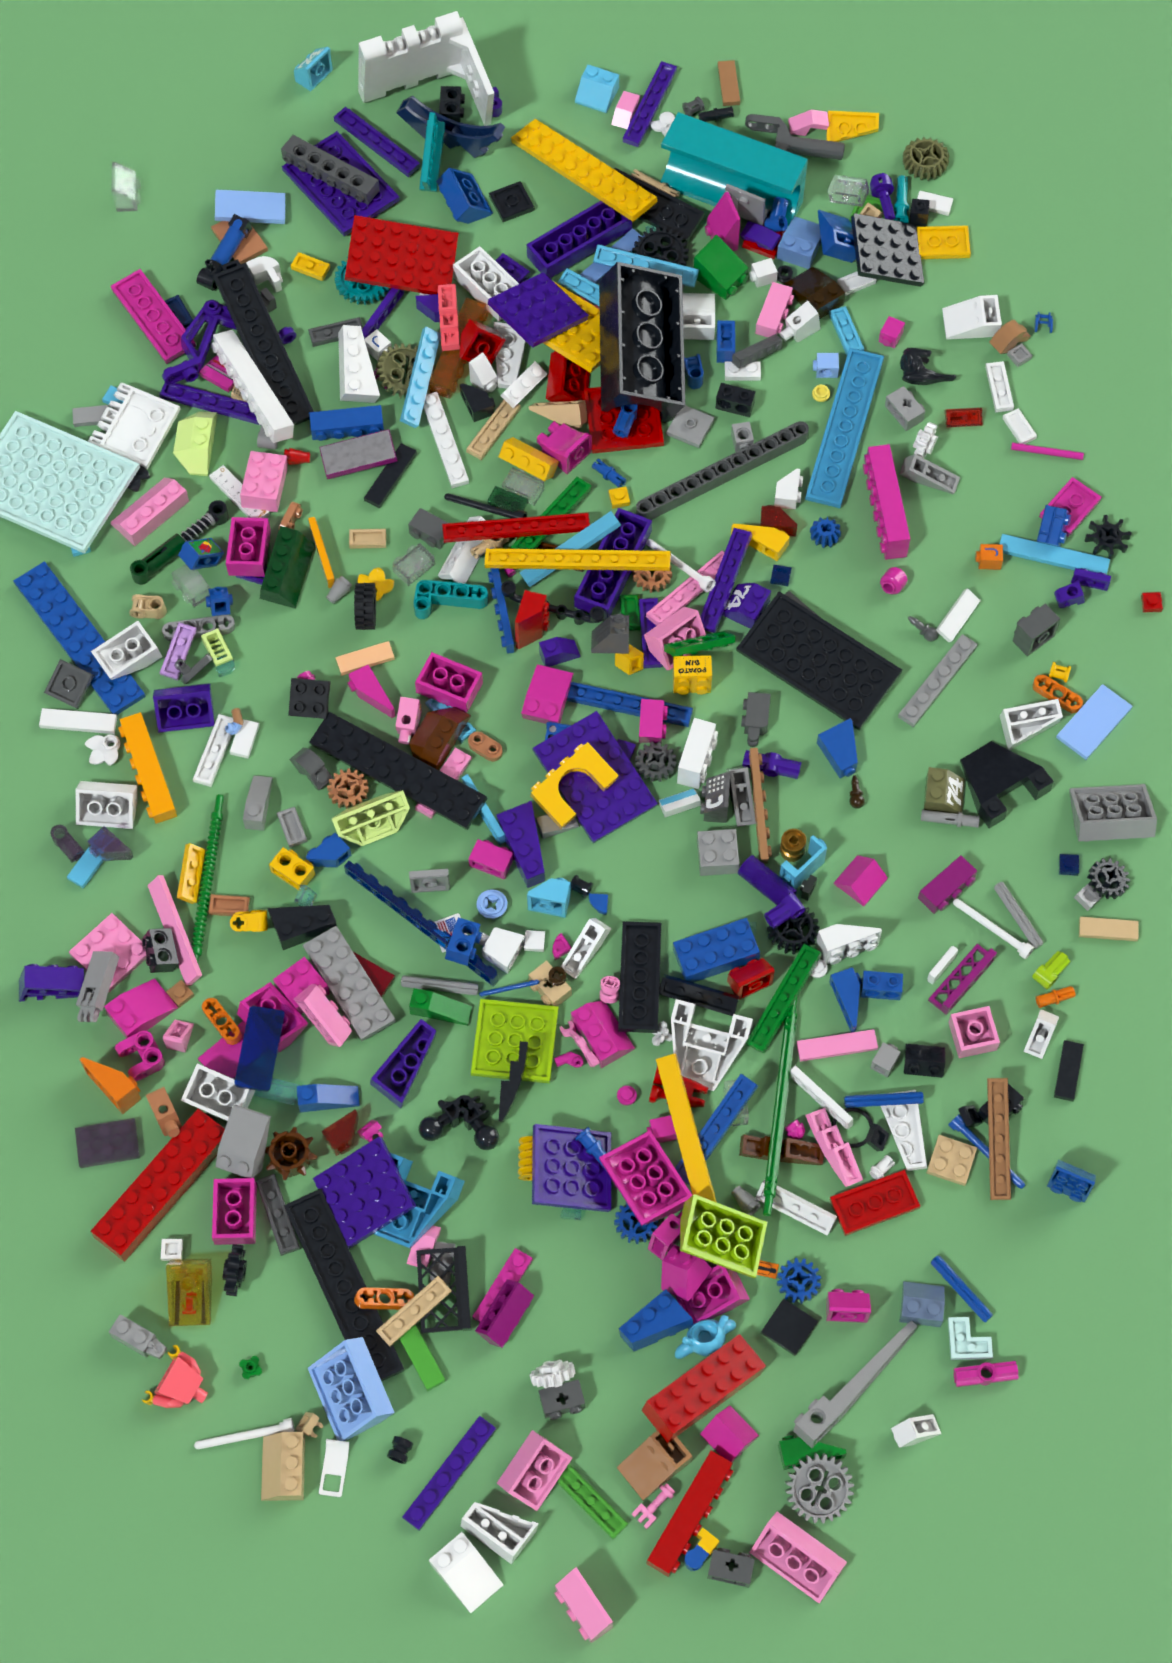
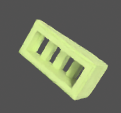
M219 629L201 635L202 642L209 655L213 658L212 660L216 667L233 660ZM224 650V651L221 652V653H218V654H216V655L214 654V653H216V652H218V651ZM223 655H227L226 657L217 660V658H219V657H221V656H223Z

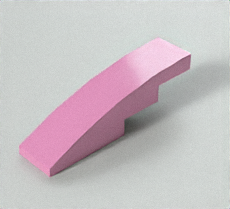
M822 1108L805 1115L823 1154L845 1187L862 1181L863 1178L848 1142H843L837 1125H831L826 1109Z

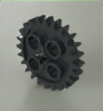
M659 227L656 228V231L650 228L649 234L644 231L643 237L638 236L639 242L635 241V247L632 248V253L683 266H687L686 261L689 260V249H686L687 243H683L684 237L678 238L679 232L672 234V228L669 232L666 231V227L662 231H660ZM667 242L669 245L664 246L662 243ZM652 248L653 250L649 252L645 249ZM674 257L676 260L670 261L668 258Z

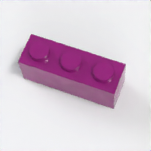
M960 855L920 890L918 899L933 914L938 910L943 911L952 898H958L963 892V888L966 886L970 887L976 881L977 870Z
M507 1279L475 1332L489 1344L503 1348L525 1310L529 1307L534 1295L519 1282Z

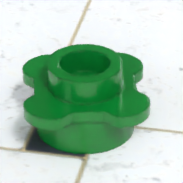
M252 1356L248 1360L242 1359L239 1362V1366L243 1370L242 1377L244 1379L262 1374L257 1356Z

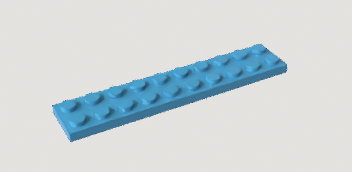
M849 348L805 500L841 508L884 356Z

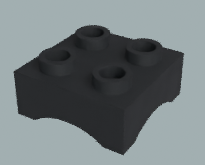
M291 678L288 716L326 719L331 681Z

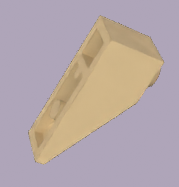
M585 400L538 402L529 406V410L561 425L564 423L571 426V428H581L584 423L588 422Z

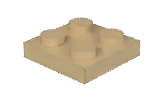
M938 1135L927 1174L965 1186L977 1147Z

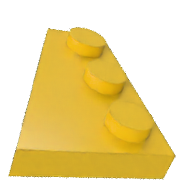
M827 112L829 127L826 132V141L839 142L878 132L879 113Z

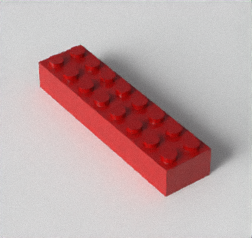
M199 1108L179 1129L180 1133L176 1137L171 1138L91 1230L96 1240L124 1262L217 1156L225 1129Z

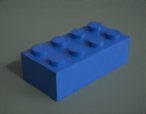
M747 918L673 942V951L683 978L690 982H696L736 967L747 965L753 959H760V951Z

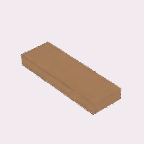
M735 60L718 61L717 66L723 106L740 105Z

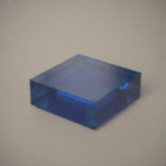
M773 565L770 584L789 586L792 568Z

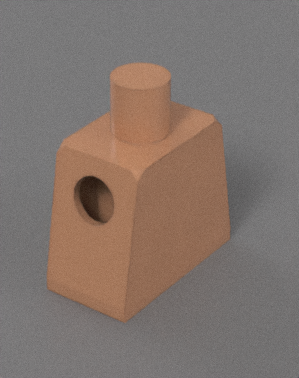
M162 1087L147 1094L146 1097L163 1135L176 1137L180 1133L179 1129L182 1125L165 1088ZM166 1106L167 1110L161 1113L159 1108Z

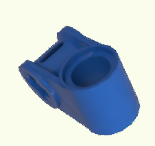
M696 354L693 357H684V369L688 386L692 389L701 388L704 371L700 354Z

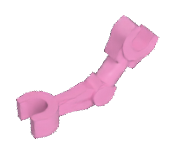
M568 1021L570 1026L568 1029H564L562 1026L559 1027L564 1037H572L590 1067L600 1063L587 1046L585 1039L576 1033V1027L572 1021Z

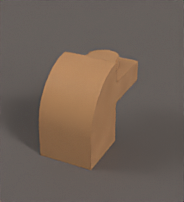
M1011 320L995 333L989 343L1000 354H1005L1013 349L1018 342H1026L1031 336L1023 325L1018 324L1015 320Z

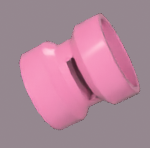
M614 976L603 977L600 981V1000L608 1004L617 1002L619 999L620 980Z

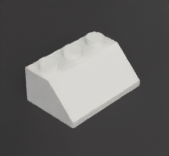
M80 781L76 788V825L133 829L137 808V785Z

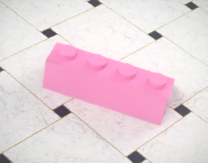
M164 477L112 520L110 524L131 544L136 546L189 502L187 491L175 479Z
M778 1511L767 1523L749 1552L819 1604L847 1563V1561Z

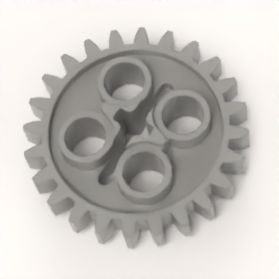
M814 1453V1459L806 1455V1462L799 1459L800 1466H792L795 1473L788 1472L792 1480L785 1481L787 1485L791 1486V1488L785 1490L787 1494H791L787 1501L794 1502L791 1508L793 1510L798 1509V1516L805 1513L804 1519L806 1521L812 1516L814 1523L817 1522L818 1518H820L822 1523H825L826 1517L833 1521V1514L841 1517L839 1510L847 1511L844 1504H851L847 1497L854 1495L849 1490L854 1484L848 1482L852 1475L845 1474L848 1468L846 1466L840 1468L842 1465L840 1460L834 1463V1456L827 1460L825 1453L822 1454L821 1458H819L817 1453ZM818 1469L819 1476L811 1479L809 1476L811 1470ZM825 1471H828V1474L824 1478ZM838 1478L837 1486L829 1487L830 1479ZM822 1485L824 1489L823 1491H817L815 1487ZM810 1489V1496L805 1499L801 1498L802 1490ZM828 1497L830 1499L828 1506L821 1507V1499ZM815 1499V1504L812 1506L811 1502Z

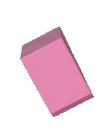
M175 1019L163 1035L166 1048L186 1053L194 1024Z

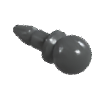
M908 617L910 623L921 630L919 634L923 635L927 641L932 642L938 638L936 628L929 627L928 623L924 626L917 618Z

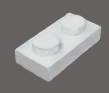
M725 362V381L761 380L760 362H752L741 368H737L732 362Z

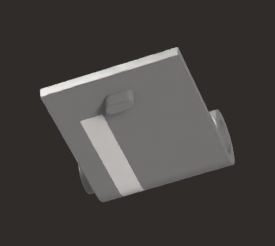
M726 184L725 192H729L739 217L764 226L765 219L769 218L770 210L765 208V199Z

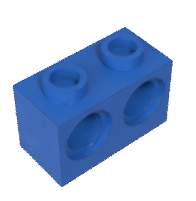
M717 320V363L732 362V356L735 353V321Z
M458 917L446 950L445 959L468 966L469 960H474L477 949L474 946L476 943H480L482 932H479L481 924Z
M863 971L861 997L900 1000L903 974Z

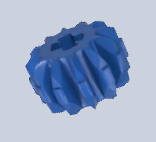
M828 516L826 520L820 517L818 521L813 522L810 528L811 541H815L816 546L822 544L823 548L825 545L831 548L833 543L837 544L841 537L840 524H836L835 519L830 521Z

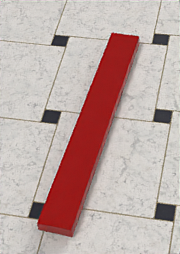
M588 513L447 523L442 524L444 543L575 533L588 527L590 521Z

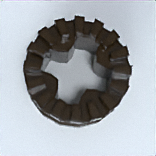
M559 966L551 968L548 974L549 982L553 986L564 984L566 981L565 970ZM557 972L559 975H561L560 980L552 978L554 976V973Z

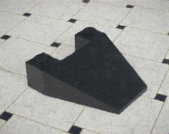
M992 741L960 759L977 813L988 828L1005 819L1007 808L999 798L1023 784L1032 797L1037 800L1050 792L1054 783L1042 766Z

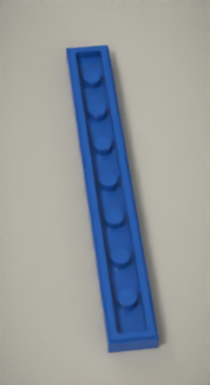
M571 682L566 701L640 717L641 699L649 698ZM664 702V706H668L667 720H663V722L689 727L693 708Z

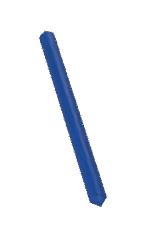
M532 980L482 991L479 995L482 997L539 984L540 981Z

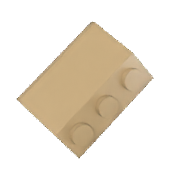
M280 1432L263 1437L261 1501L304 1500L305 1435L303 1432Z

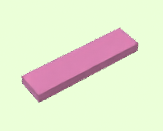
M874 1029L796 1042L800 1062L878 1050Z

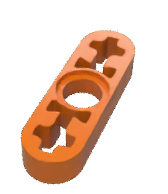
M1046 675L1035 677L1033 682L1035 692L1048 700L1058 699L1060 707L1070 713H1077L1081 709L1083 700L1079 695ZM1044 682L1045 685H1042V687H1040L1039 683ZM1059 690L1063 696L1057 698L1053 695V691ZM1074 701L1077 702V704L1074 705V706H1071V705H1070V704L1073 703Z
M206 999L202 1003V1010L227 1044L235 1045L239 1043L242 1033L217 999ZM212 1005L217 1013L214 1014L209 1007ZM222 1017L227 1018L225 1024H217L218 1019ZM229 1028L235 1034L234 1037L229 1035L227 1031Z
M364 1287L358 1290L354 1297V1302L362 1309L400 1310L414 1297V1294L411 1290L402 1288ZM362 1294L365 1295V1298H369L366 1302L361 1298ZM386 1294L390 1302H381L379 1295ZM405 1296V1299L409 1300L406 1303H404V1300L401 1299V1297Z

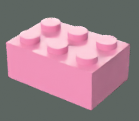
M250 452L240 493L241 506L243 508L278 512L288 470L286 455Z

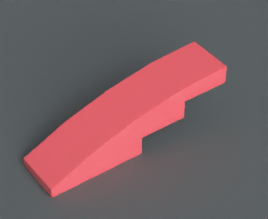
M456 284L438 285L442 351L459 350Z

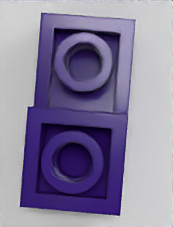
M750 221L747 222L740 234L743 240L754 242L758 247L773 251L781 238L778 233Z

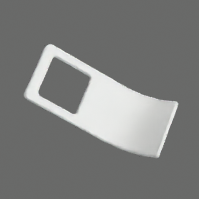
M326 1439V1451L319 1488L320 1495L342 1496L349 1454V1442ZM326 1474L341 1476L339 1492L323 1490Z

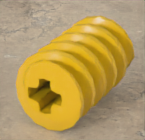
M525 1136L519 1138V1144L521 1145L518 1147L520 1151L518 1154L520 1159L518 1162L520 1167L518 1169V1174L520 1175L518 1179L532 1181L533 1136Z

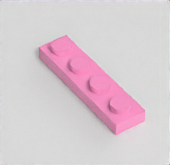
M455 748L440 771L458 780L472 760V757ZM418 803L415 806L416 811L431 819L435 815V812Z

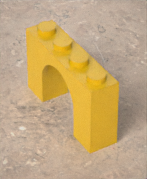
M588 742L585 745L580 744L574 750L575 754L570 758L568 756L559 763L561 766L556 771L554 769L549 771L545 775L546 780L542 783L540 781L531 788L530 796L560 829L564 828L576 816V813L562 799L558 790V784L566 774L571 772L585 773L603 792L619 777Z

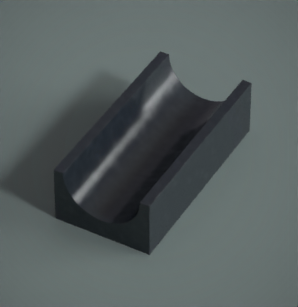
M616 262L599 280L601 411L609 412L611 409L623 405H647L658 409L661 422L667 423L685 407L682 275Z

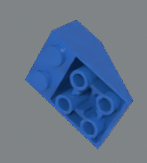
M818 210L823 255L852 263L856 259L851 222L848 218Z
M1058 1159L1047 1187L1051 1188L1050 1190L1054 1193H1063L1070 1196L1069 1198L1075 1202L1082 1201L1085 1203L1095 1184L1096 1175Z

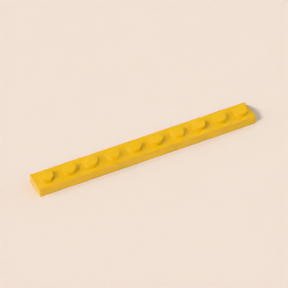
M486 548L484 565L485 568L670 571L671 551Z

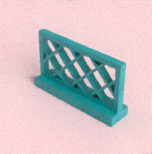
M430 112L429 120H427L419 189L421 191L437 192L438 184L436 181L439 179L445 122L438 121L436 114Z

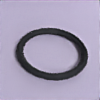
M855 1107L843 1109L846 1112H858L866 1117L870 1127L873 1124L871 1117L864 1110ZM835 1118L832 1121V1126L836 1125L837 1120ZM865 1140L857 1144L849 1143L850 1148H858L866 1144Z

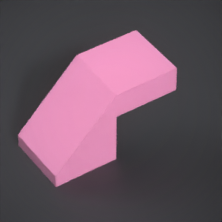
M623 91L616 106L611 125L625 129L628 128L633 112L637 110L640 95Z
M809 110L788 119L789 132L793 135L806 136L810 128L827 130L829 127L828 114L826 111Z
M433 1225L412 1246L407 1264L417 1267L416 1250L434 1249L441 1227ZM430 1254L421 1255V1263L427 1268L432 1259Z

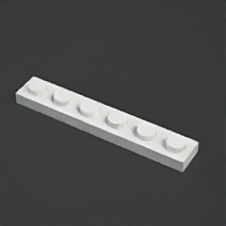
M437 392L426 394L423 409L451 488L469 484L468 476Z

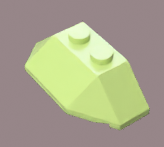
M199 411L178 421L173 454L190 475L208 476L217 412Z
M401 790L380 795L350 807L331 819L338 837L364 846L397 833L410 807L404 791Z

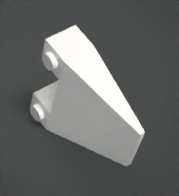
M676 999L671 1016L673 1054L675 1053L677 1056L681 1074L686 1078L707 1086L708 1090L714 1091L747 1042L753 1019L733 1014L729 1033L692 1024L696 1004Z

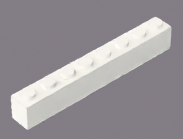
M229 330L214 334L213 342L211 343L212 351L217 354L220 364L226 368L228 376H231L235 387L240 390L243 400H246L249 404L250 411L254 412L258 423L263 426L266 436L270 437L273 443L293 438V422L235 332Z

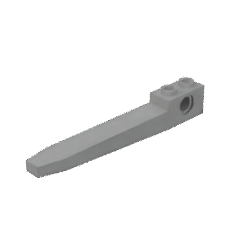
M911 1320L830 1401L825 1396H822L819 1400L815 1399L809 1405V1410L805 1414L801 1413L795 1419L793 1432L813 1448L841 1420L915 1333L917 1325ZM818 1418L821 1423H814L811 1419Z

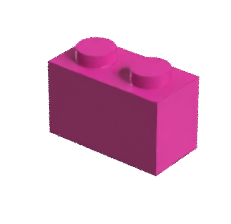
M478 839L469 856V866L505 880L514 860L513 852L506 847H497L488 840L482 841Z

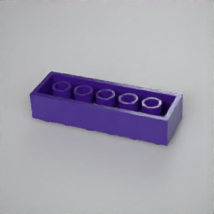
M599 201L526 244L527 258L540 273L544 272L549 278H552L596 252L597 245L606 246L628 233L632 229V221L602 201Z
M618 508L614 516L621 526L603 538L598 550L642 551L652 532V520ZM587 570L574 596V607L590 613L591 608L599 606L604 610V619H607L612 614L632 570Z

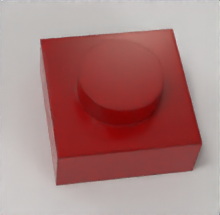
M1161 592L1142 593L1143 612H1162Z

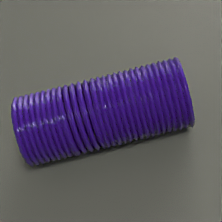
M754 855L748 857L738 870L739 876L760 891L767 899L769 898L776 906L787 895L791 893L796 895L797 893L794 887L789 885L788 882L786 883L774 871L772 872L769 867L755 858Z

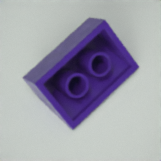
M210 684L154 690L153 701L158 733L215 725Z

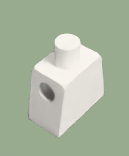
M809 301L805 302L785 319L786 329L780 332V336L785 342L791 337L796 342H800L820 330L819 314Z
M497 927L492 930L490 936L482 933L479 943L484 946L482 956L508 974L525 944V936Z

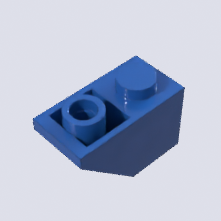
M334 833L331 836L325 837L322 844L317 848H312L307 853L306 859L314 867L337 868L352 855L350 847Z

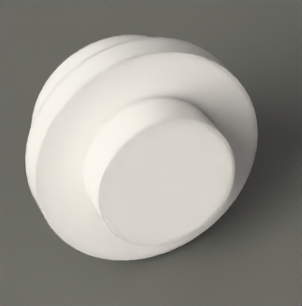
M819 959L810 975L814 978L825 976L827 964Z

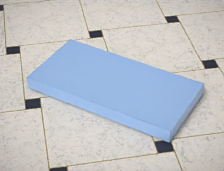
M216 190L215 221H230L232 216L236 214L253 223L285 224V193Z
M1102 684L1057 734L1056 738L1087 760L1133 706Z

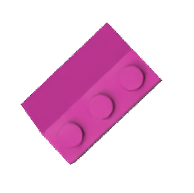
M271 982L240 1001L237 1015L274 1055L290 1046L308 1026V1022Z
M603 1001L590 1002L571 1012V1021L574 1023L580 1036L585 1039L589 1049L598 1058L601 1068L635 1050L625 1032H618V1021L607 1003Z

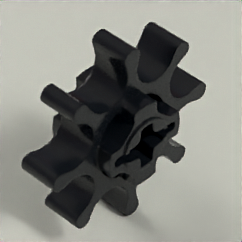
M1104 515L1102 519L1103 525H1097L1094 521H1090L1088 528L1093 530L1095 534H1086L1084 541L1097 544L1094 547L1093 555H1096L1099 550H1106L1108 552V559H1112L1114 555L1113 549H1119L1122 553H1126L1128 546L1123 544L1121 540H1129L1132 533L1130 531H1120L1119 528L1122 527L1123 519H1120L1117 524H1111L1108 522V515Z
M233 1244L232 1252L228 1254V1258L224 1263L223 1280H226L224 1291L229 1296L237 1297L238 1287L241 1288V1283L245 1280L247 1260H244L246 1250H243L244 1245Z

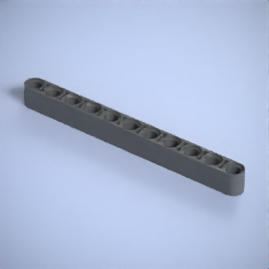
M803 421L796 422L641 499L636 504V514L652 520L804 444L808 439V425Z

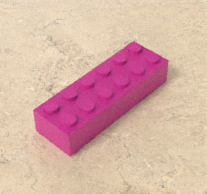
M890 444L868 447L867 454L864 455L863 473L868 478L866 479V487L871 492L869 496L870 505L874 506L875 510L873 511V519L878 524L876 527L877 537L881 538L880 552L884 553L885 560L907 557L910 534Z

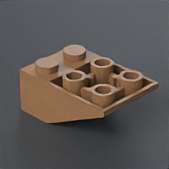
M656 1431L631 1453L617 1469L644 1501L659 1489L661 1485L665 1484L691 1463L693 1456L678 1437L667 1443L662 1435Z

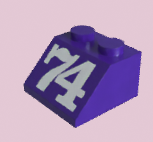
M756 583L737 584L727 601L722 615L751 629L767 608L771 598V590Z

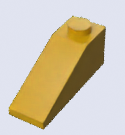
M733 524L731 527V535L734 528L751 532L752 538L749 546L775 561L780 559L789 546L790 536L776 528Z

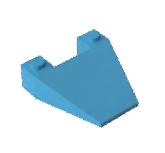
M390 1153L416 1207L378 1230L374 1235L411 1248L458 1200L465 1181L438 1171L432 1189L424 1188L406 1181L413 1161Z

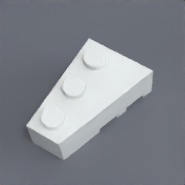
M1055 699L1003 709L1000 714V720L1008 750H1012L1058 724L1063 717L1059 700Z
M474 1502L463 1516L460 1527L512 1564L536 1533L538 1523L520 1519L518 1516H511L500 1512V1510Z

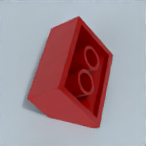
M552 352L546 399L550 402L585 400L584 389L588 388L590 372L558 352Z
M524 591L515 619L517 649H521L542 638L544 631H548L550 612H548L549 603H547V595Z

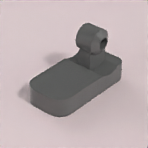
M208 653L192 668L183 659H178L174 666L183 675L180 678L181 682L185 685L213 658Z

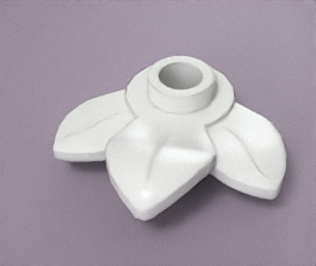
M663 112L659 117L660 120L650 123L651 128L656 132H662L664 137L675 119L674 115L670 112Z
M110 734L105 737L96 735L88 739L85 745L93 750L89 758L90 764L98 765L105 761L107 765H113L119 756L117 751L121 745L119 738Z

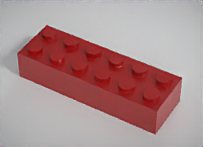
M739 1334L647 1400L641 1411L666 1442L669 1443L759 1377L766 1365Z

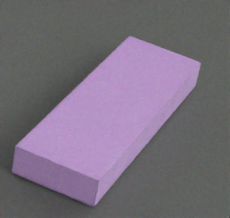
M178 623L160 670V675L178 681L181 673L180 670L175 668L174 664L178 659L186 660L197 628Z

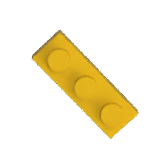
M191 843L185 845L177 898L194 904L197 903L205 849Z

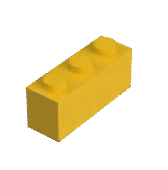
M514 437L504 441L498 456L543 481L554 476L559 463L555 458Z

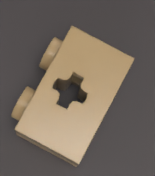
M546 960L528 974L529 981H540L539 984L530 986V988L534 992L538 991L545 1005L559 1006L572 996V988L566 982L561 986H553L549 982L548 974L553 967ZM556 972L552 978L560 980V975Z

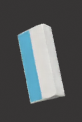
M694 788L658 800L665 818L701 806L700 797Z

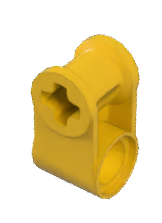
M267 910L236 912L230 919V927L238 932L267 931ZM237 917H240V920L244 921L242 922L241 926H238V923L234 922L236 921Z

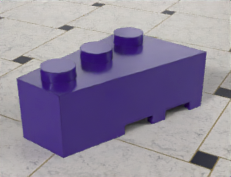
M38 964L24 966L19 978V1002L25 1001L27 997H37V1000H44V996H56V999L77 998L84 981V968H78V966L59 967L58 965H48L45 967Z

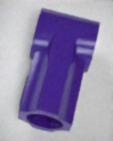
M791 893L779 905L766 912L764 917L769 926L774 929L790 918L795 919L799 917L806 908L797 896Z

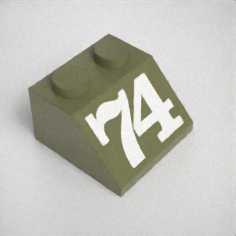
M929 767L926 776L923 809L955 814L962 812L965 779L948 769Z

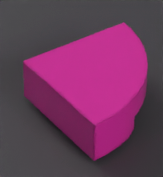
M562 933L556 937L553 943L552 952L555 960L571 950V946Z

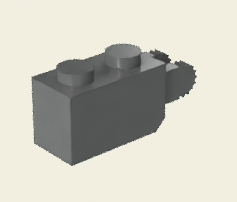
M748 692V698L743 700V710H746V716L742 715L741 727H745L744 734H748L747 744L752 748L758 745L759 735L763 736L767 733L771 694Z

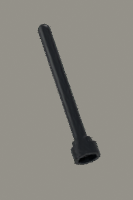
M449 493L444 495L447 501L507 518L527 517V512L523 510H515L513 512Z

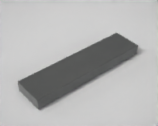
M275 1174L256 1180L281 1256L300 1250L291 1220L284 1207L285 1202Z

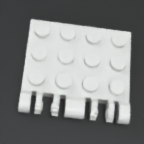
M120 383L114 396L124 402L120 404L110 401V407H106L101 416L103 421H99L97 424L100 429L107 431L106 434L94 430L93 436H90L87 442L137 462L140 466L148 469L181 409L176 404L125 383Z

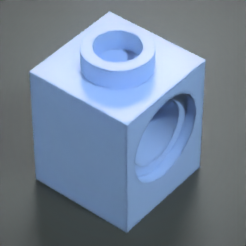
M817 353L816 360H813V371H816V378H838V353Z

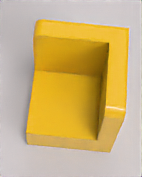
M629 644V654L615 653V666L626 674L631 675L643 670L644 653Z

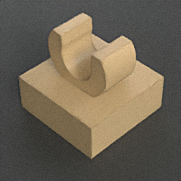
M305 1412L295 1430L303 1432L304 1435L317 1438L318 1435L313 1432L314 1426L323 1428V1424L318 1422L319 1417L317 1415Z

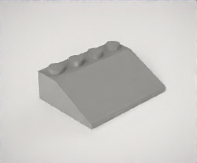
M1145 784L1069 789L1074 827L1078 841L1155 837L1157 817Z

